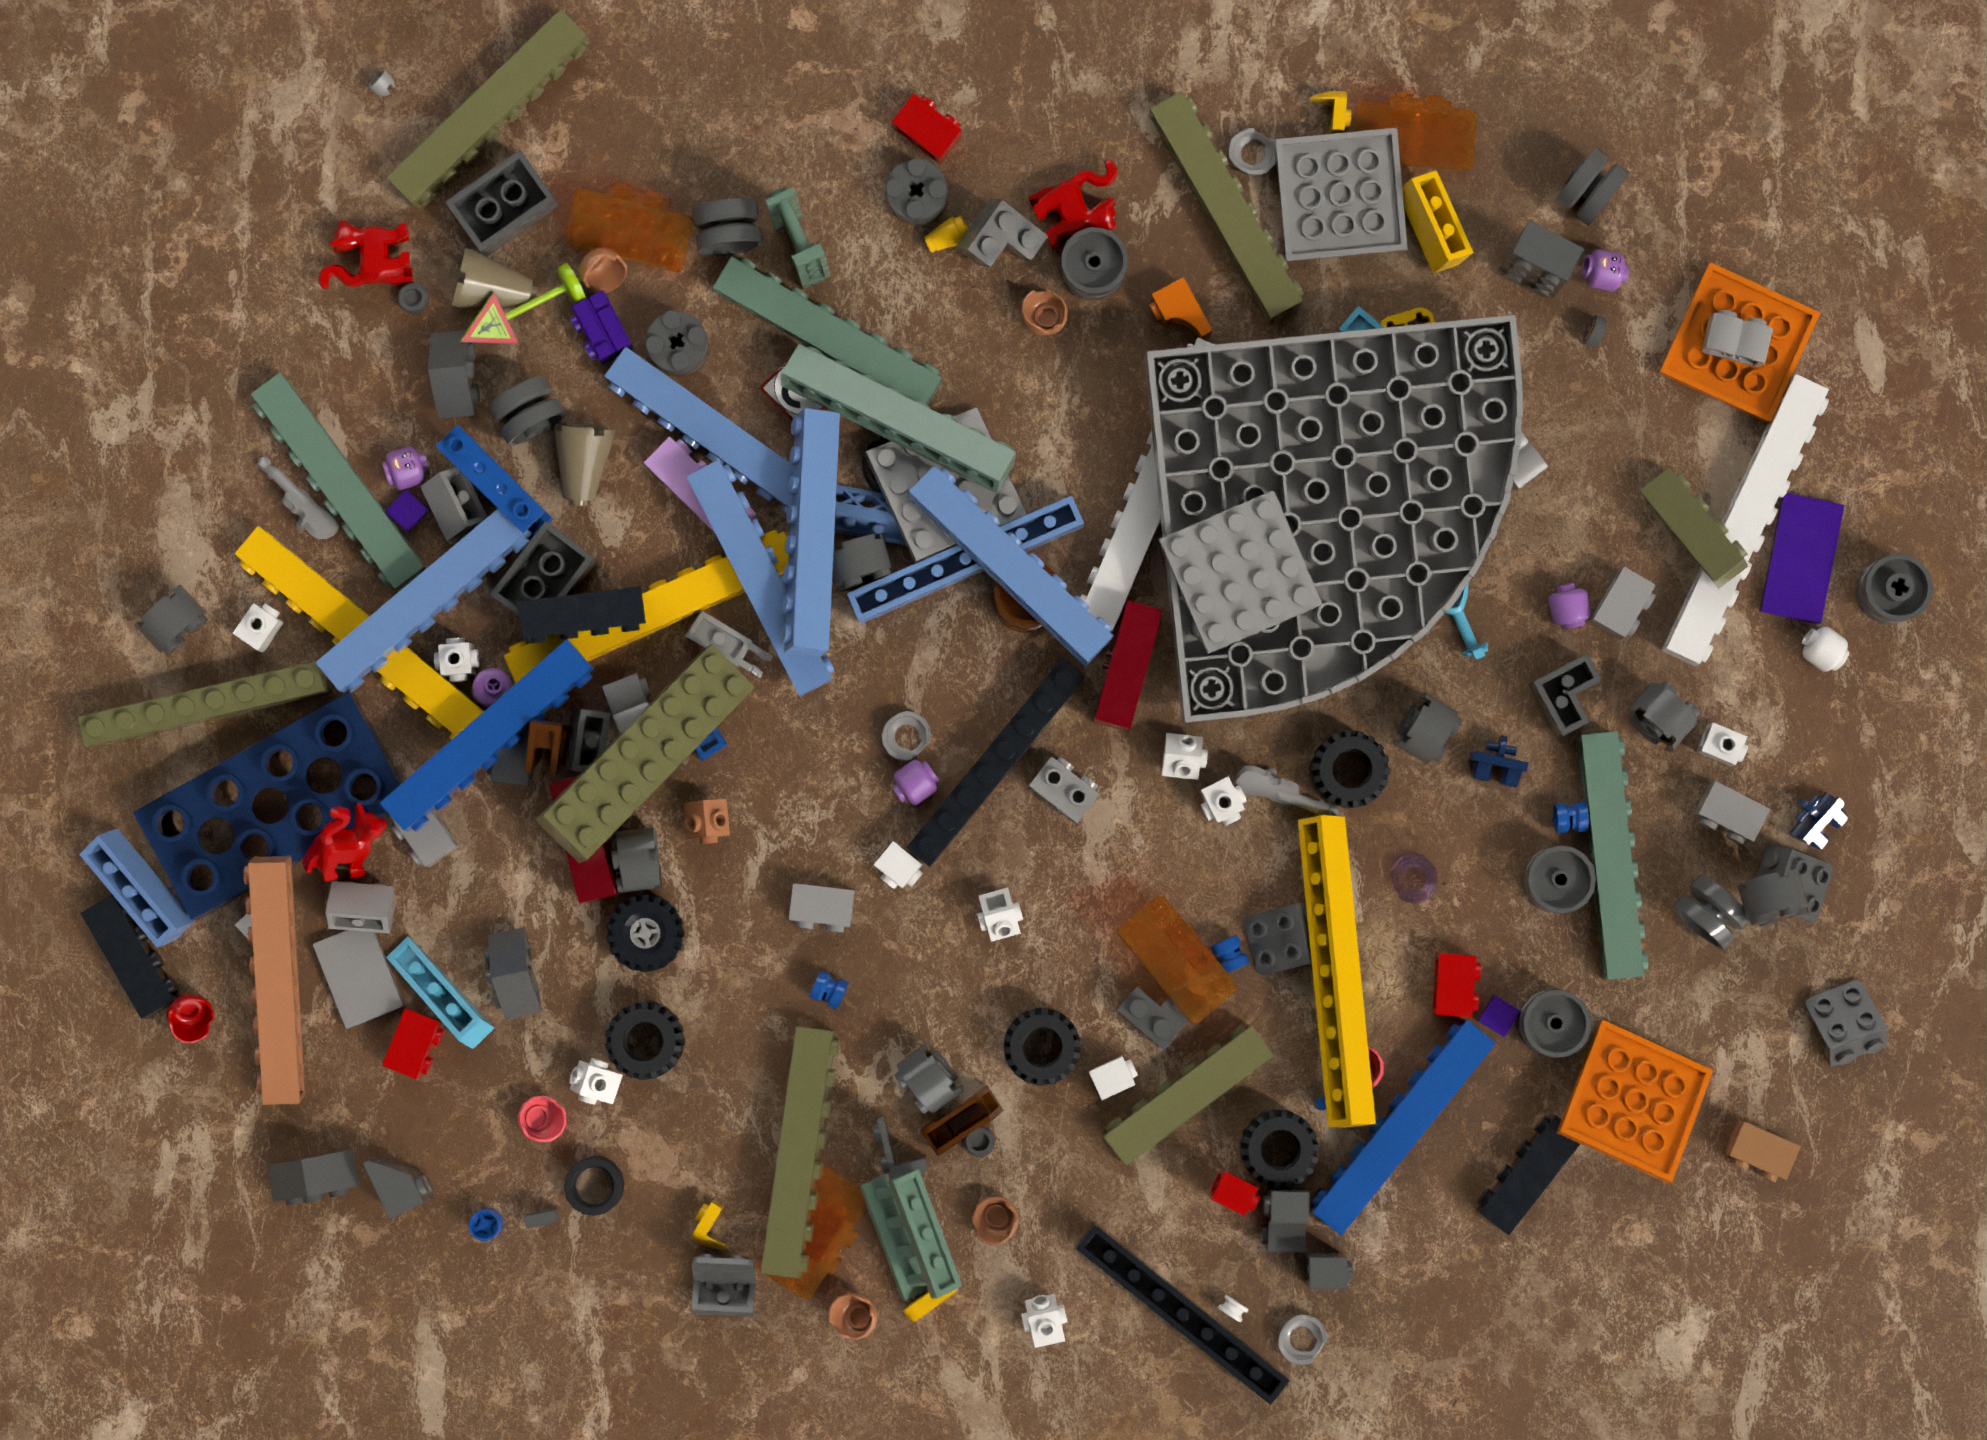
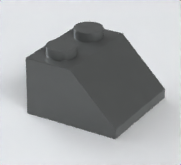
M376 1157L363 1163L389 1219L433 1198L431 1194L434 1191L433 1185L426 1174L422 1176L420 1170L382 1157Z

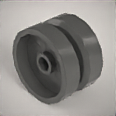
M1597 146L1585 162L1581 161L1564 182L1566 186L1555 199L1557 203L1567 210L1572 208L1580 197H1583L1585 201L1577 210L1576 217L1587 226L1591 224L1630 174L1627 169L1617 163L1609 169L1605 176H1602L1599 172L1608 162L1609 156Z
M730 198L706 202L692 208L694 227L703 230L696 235L698 254L707 256L730 255L751 251L763 246L761 227L752 224L760 216L758 201L750 198Z
M1089 227L1076 232L1066 242L1062 251L1061 276L1065 286L1074 295L1084 300L1095 301L1112 296L1121 287L1128 267V254L1124 243L1115 233L1104 228ZM1091 260H1097L1098 267H1091L1089 265Z
M544 375L517 384L496 397L487 407L496 423H505L500 432L509 447L525 443L554 427L556 422H560L567 415L558 399H549L553 389Z
M1894 554L1876 560L1863 569L1857 580L1856 597L1859 607L1867 617L1878 623L1892 625L1915 618L1926 609L1932 598L1933 583L1929 571L1921 561L1910 555Z
M1554 846L1538 851L1530 857L1524 867L1522 877L1524 892L1530 902L1544 912L1556 914L1576 911L1585 905L1594 892L1596 882L1593 865L1586 855L1573 847ZM1560 874V878L1564 880L1563 885L1556 884V875Z
M1699 874L1689 886L1692 895L1697 900L1690 896L1681 895L1671 908L1686 925L1716 948L1725 951L1734 940L1732 930L1728 926L1743 930L1749 922H1747L1743 905L1732 894L1710 878Z
M1558 989L1541 990L1529 996L1521 1006V1012L1517 1018L1518 1032L1523 1042L1534 1052L1553 1058L1567 1057L1579 1051L1588 1040L1591 1030L1590 1013L1585 1003L1575 994ZM1557 1017L1556 1022L1559 1024L1557 1029L1552 1028L1550 1025L1551 1020Z

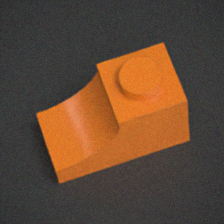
M1184 277L1151 294L1150 300L1152 303L1148 306L1156 321L1161 319L1164 326L1169 323L1184 325L1202 340L1211 335L1213 330Z

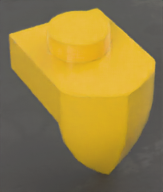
M1327 91L1309 98L1311 102L1332 106L1330 134L1343 133L1345 128H1350L1351 110L1346 109V91Z
M715 1200L709 1206L705 1203L695 1217L699 1224L691 1236L692 1240L715 1249H727L729 1247L709 1233L724 1208L722 1204Z

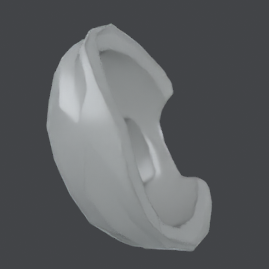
M1254 128L1244 129L1231 139L1229 158L1235 168L1241 173L1247 175L1264 174L1269 172L1276 164L1275 141L1256 132ZM1252 140H1257L1265 146L1264 159L1261 163L1251 166L1242 160L1241 150Z
M911 711L898 713L891 717L884 726L882 733V742L885 750L897 760H912L931 741L928 722L921 715ZM902 725H912L918 731L921 743L913 751L900 747L895 741V733Z
M1296 1315L1283 1324L1278 1346L1281 1354L1288 1362L1296 1365H1307L1314 1362V1358L1320 1352L1323 1345L1327 1343V1333L1323 1324L1316 1317ZM1306 1327L1312 1331L1317 1342L1310 1352L1299 1351L1291 1345L1290 1335L1295 1328Z

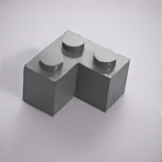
M990 198L956 248L977 265L991 268L1004 248L1018 259L1031 261L1048 235L1004 200Z
M467 330L431 333L428 374L438 419L472 416L475 414V403H480L478 384L473 385L472 378H475L473 361L476 360L475 342H460V339Z
M1587 653L1528 685L1556 737L1559 738L1590 722L1576 694L1602 681Z
M524 927L488 935L489 948L484 949L486 964L488 967L490 966V969L485 970L488 987H494L495 989L493 991V999L496 1009H502L505 1020L541 1013L540 989L533 972L531 947Z
M1181 983L1176 985L1160 1005L1135 986L1116 1010L1165 1050L1204 1003Z
M353 1149L267 1165L273 1201L285 1200L286 1205L322 1200L321 1194L329 1193V1198L348 1194L347 1188L359 1186Z
M1267 1187V1194L1261 1195V1213L1266 1215V1225H1261V1244H1266L1268 1252H1305L1306 1224L1309 1221V1192L1304 1188L1280 1187L1279 1189Z

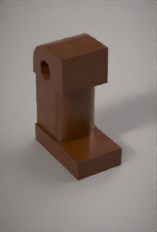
M531 720L525 773H532L542 757L543 748L552 751L549 776L556 777L561 765H564L569 725Z
M986 1085L975 1092L965 1103L947 1115H941L920 1131L936 1155L939 1156L952 1148L965 1136L979 1127L990 1123L1004 1109Z

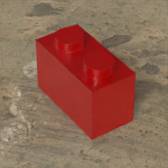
M913 93L891 121L892 128L940 165L962 137V130L959 128L961 124L950 114L943 116L935 110L936 104L928 97L922 95L920 98Z
M1436 953L1432 1014L1473 1017V1011H1478L1479 993H1474L1475 980H1480L1481 962H1476L1477 956Z
M405 1008L382 1066L414 1079H420L422 1074L427 1075L434 1058L430 1057L434 1045L437 1047L440 1045L445 1033V1029L441 1028L443 1022L415 1009Z
M1223 1168L1220 1169L1208 1193L1211 1200L1243 1216L1246 1215L1248 1210L1253 1212L1260 1199V1195L1257 1193L1258 1187L1254 1183Z

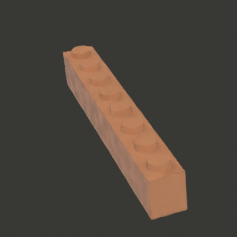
M291 856L253 857L248 866L244 868L245 885H249L250 896L246 898V913L251 915L252 927H248L247 937L248 944L253 945L254 956L250 957L249 970L251 975H255V987H252L251 1001L252 1005H257V1017H254L253 1032L259 1038V1047L255 1049V1063L260 1065L261 1076L257 1078V1093L262 1095L263 1105L300 1104L305 1097L292 860Z

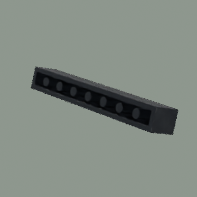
M1061 658L906 848L931 868L1086 677Z
M1093 1222L1075 1245V1248L1270 1405H1272L1290 1382L1283 1372L1096 1222Z

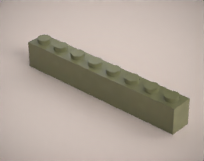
M560 9L386 178L416 209L420 205L424 207L429 204L436 196L435 191L442 184L448 185L458 174L456 171L464 163L469 164L478 156V149L486 142H493L500 135V128L507 121L513 122L523 111L522 107L529 100L535 101L544 92L543 87L551 79H558L565 72V65L572 58L576 60L586 52L587 44L589 43L587 35Z
M1180 91L1150 108L1149 117L1268 323H1271L1301 305L1303 301L1301 296L1304 295L1303 290L1296 279L1291 281L1286 272L1289 269L1287 262L1281 253L1276 255L1270 245L1274 242L1267 228L1259 226L1255 219L1258 217L1256 208L1251 201L1246 202L1240 193L1243 191V187L1238 177L1229 174L1225 167L1228 165V161L1220 148L1218 150L1214 148L1210 141L1213 139V135L1205 122L1201 124L1195 115L1198 113V109L1190 96L1186 98L1183 92Z
M310 662L79 716L78 721L84 747L94 749L331 693L328 677L315 662Z
M796 1026L761 1267L762 1274L802 1278L803 1272L807 1273L810 1255L805 1254L807 1241H812L814 1233V1223H810L811 1210L816 1211L819 1196L818 1192H814L816 1179H821L823 1162L819 1161L820 1149H825L827 1142V1131L823 1130L824 1119L830 1117L832 1101L827 1099L829 1087H834L836 1079V1069H832L833 1056L838 1057L840 1050V1039L836 1038L837 1032Z

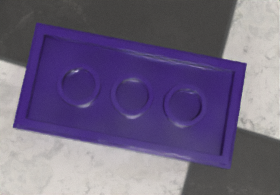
M1790 493L1785 494L1781 499L1759 612L1818 625L1821 624L1845 505Z

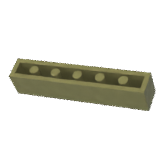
M1243 1024L1239 1025L1228 1034L1230 1037L1229 1041L1222 1046L1218 1042L1212 1045L1203 1053L1206 1057L1197 1065L1194 1061L1188 1063L1178 1071L1181 1077L1173 1083L1167 1079L1154 1089L1157 1095L1149 1101H1146L1145 1098L1140 1099L1129 1108L1132 1112L1123 1120L1118 1116L1105 1126L1107 1132L1103 1136L1125 1166L1274 1056L1252 1025L1246 1028Z

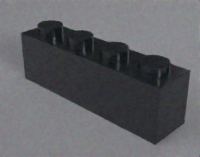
M641 586L517 602L522 639L529 638V644L548 642L547 635L555 634L560 635V640L579 638L578 632L590 630L591 636L609 634V628L621 626L622 632L640 630L639 624L646 623Z
M113 894L81 912L83 919L141 1019H149L169 1007L178 998L179 987L171 976L167 977L163 971L164 961L157 950H151L146 941L149 939L148 936L136 924Z
M1550 1114L1549 1117L1544 1115L1533 1129L1536 1131V1134L1529 1142L1524 1140L1514 1153L1518 1157L1511 1166L1505 1164L1496 1175L1498 1182L1493 1189L1487 1188L1477 1200L1479 1206L1476 1211L1507 1235L1511 1234L1580 1146V1143L1557 1133L1561 1119L1554 1114Z

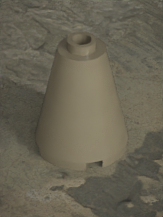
M464 248L453 290L452 306L457 308H482L493 291L502 309H514L536 298L538 287L532 286L533 279L473 249Z
M567 422L555 423L554 432L564 498L570 499L569 504L588 506V501L595 500L615 438L616 428L609 429V426L588 423H576L573 427L567 426Z

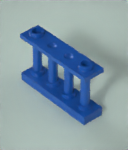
M458 424L436 445L522 533L528 529L532 533L529 537L530 539L534 537L545 521L550 524L554 520Z

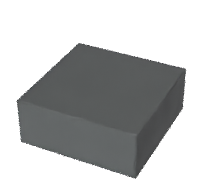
M558 1208L524 1216L526 1229L556 1223L560 1220Z

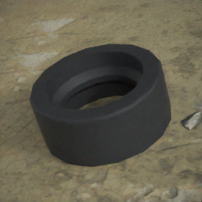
M592 1156L583 1158L571 1167L565 1178L564 1191L566 1199L575 1210L584 1215L596 1216L605 1214L618 1204L623 1196L625 1183L622 1172L614 1162L605 1157ZM593 1167L606 1171L611 1177L613 1185L608 1199L598 1204H590L582 1200L576 1188L577 1179L580 1174L586 1169Z

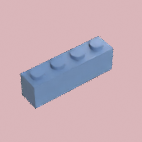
M118 828L98 835L79 854L157 948L177 940L195 922V920H191L185 908Z

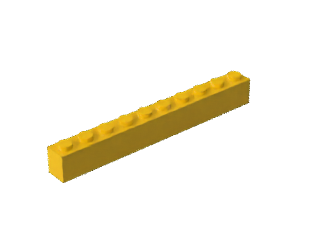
M260 526L255 528L235 552V555L241 559L238 565L252 576L255 572L264 578L262 584L275 595L279 591L288 598L285 603L298 614L303 610L312 618L308 622L321 633L328 630L335 636L332 640L335 645L370 617ZM408 647L401 652L393 651L386 657L388 660L387 664L377 671L382 675L379 681L392 691L396 687L405 694L402 699L415 710L419 707L424 709L428 713L426 719L439 730L444 726L452 732L449 737L451 740L485 711Z
M773 530L760 538L765 548L771 545L779 561L774 566L778 574L781 575L784 573L789 560V554L785 552L787 536L784 531L778 534L777 530ZM721 554L704 561L706 566L694 570L693 567H689L676 574L678 578L667 583L665 579L649 585L650 591L642 594L646 623L639 624L640 630L622 632L621 626L609 628V634L591 636L590 630L579 631V638L568 640L587 661H591L695 615L700 610L704 611L740 595L745 590L728 557L722 558ZM559 634L547 635L548 642L527 645L526 641H522L509 647L510 653L503 656L515 683L521 680L566 639L560 640Z
M1320 815L1298 820L1328 1128L1376 1124L1345 817Z

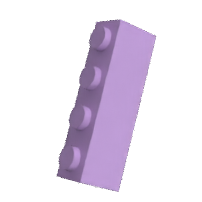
M669 436L644 463L714 532L686 477L707 466V464L702 460L696 463L689 456L692 450L680 438L675 442ZM751 508L746 510L750 520H754L757 514Z

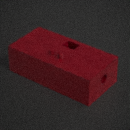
M1127 600L1113 652H1106V657H1110L1111 660L1109 664L1103 663L1102 668L1107 669V674L1093 723L1125 732L1130 731L1163 613L1162 609Z
M578 776L548 783L552 800L554 801ZM609 838L588 860L582 863H578L566 851L579 904H588L622 895L618 893L616 871L613 867L612 855L608 844L610 842Z

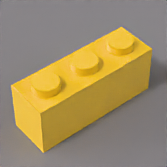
M1437 170L1410 179L1402 187L1404 210L1433 274L1458 266L1474 252Z

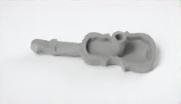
M264 456L258 459V467L267 473L269 480L273 479L285 492L282 502L293 514L299 516L296 523L299 529L307 530L311 536L317 539H328L336 534L340 524L327 510L319 507L314 499L305 490L298 488L279 467L271 465V461Z
M1248 765L1243 767L1237 774L1235 787L1239 785L1244 794L1253 795L1254 797H1266L1282 805H1295L1312 811L1315 814L1338 816L1340 813L1335 805L1325 804L1321 799L1317 801L1300 795L1298 784L1286 781L1284 778L1277 779V770L1274 768L1263 770L1257 766Z

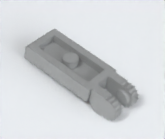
M700 610L685 637L704 648L713 644L737 668L740 666L759 678L762 676L763 671L754 664H749L743 660L748 650L754 652L765 661L770 662L773 657L770 653L753 644L751 639Z

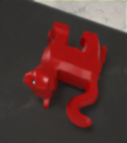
M1111 159L1104 161L1106 172L1103 175H1099L1089 169L1079 171L1073 177L1060 182L1057 186L1043 188L1028 196L1039 221L1046 219L1047 213L1053 210H1057L1062 221L1045 233L1048 235L1047 240L1052 250L1059 248L1061 240L1070 238L1076 232L1094 227L1112 231L1116 228L1117 215L1114 209L1116 205L1114 197L1100 201L1095 207L1088 210L1081 192V186L1084 182L1091 183L1097 187L1108 186L1113 183L1118 175L1117 166Z
M340 221L337 230L334 232V241L330 242V246L334 247L333 251L336 254L360 248L359 273L351 275L343 266L336 264L327 265L319 272L318 282L321 288L328 289L331 276H336L344 285L350 287H358L363 284L385 283L403 285L414 283L413 269L406 268L410 266V253L401 252L399 257L395 258L389 256L390 246L410 240L407 223H399L396 229L389 230L377 226L357 228L352 226L349 221Z
M357 803L355 828L344 829L350 822L351 812L343 806L333 807L329 811V815L336 819L323 827L303 857L302 865L306 873H311L313 868L318 867L324 882L338 878L336 867L339 863H349L348 870L351 878L363 877L365 870L362 863L372 851L373 841L379 838L387 828L386 820L378 817L375 813L364 812L361 803Z

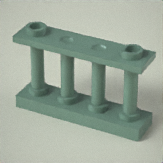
M781 187L769 194L770 198L766 199L765 202L775 230L784 226L797 254L792 256V260L803 289L831 277L821 244L813 246V243H809L798 221L803 216L794 187L788 190L786 187Z
M919 1169L909 1171L892 1180H889L888 1175L884 1174L859 1185L902 1301H906L927 1290L931 1299L939 1298L962 1287Z

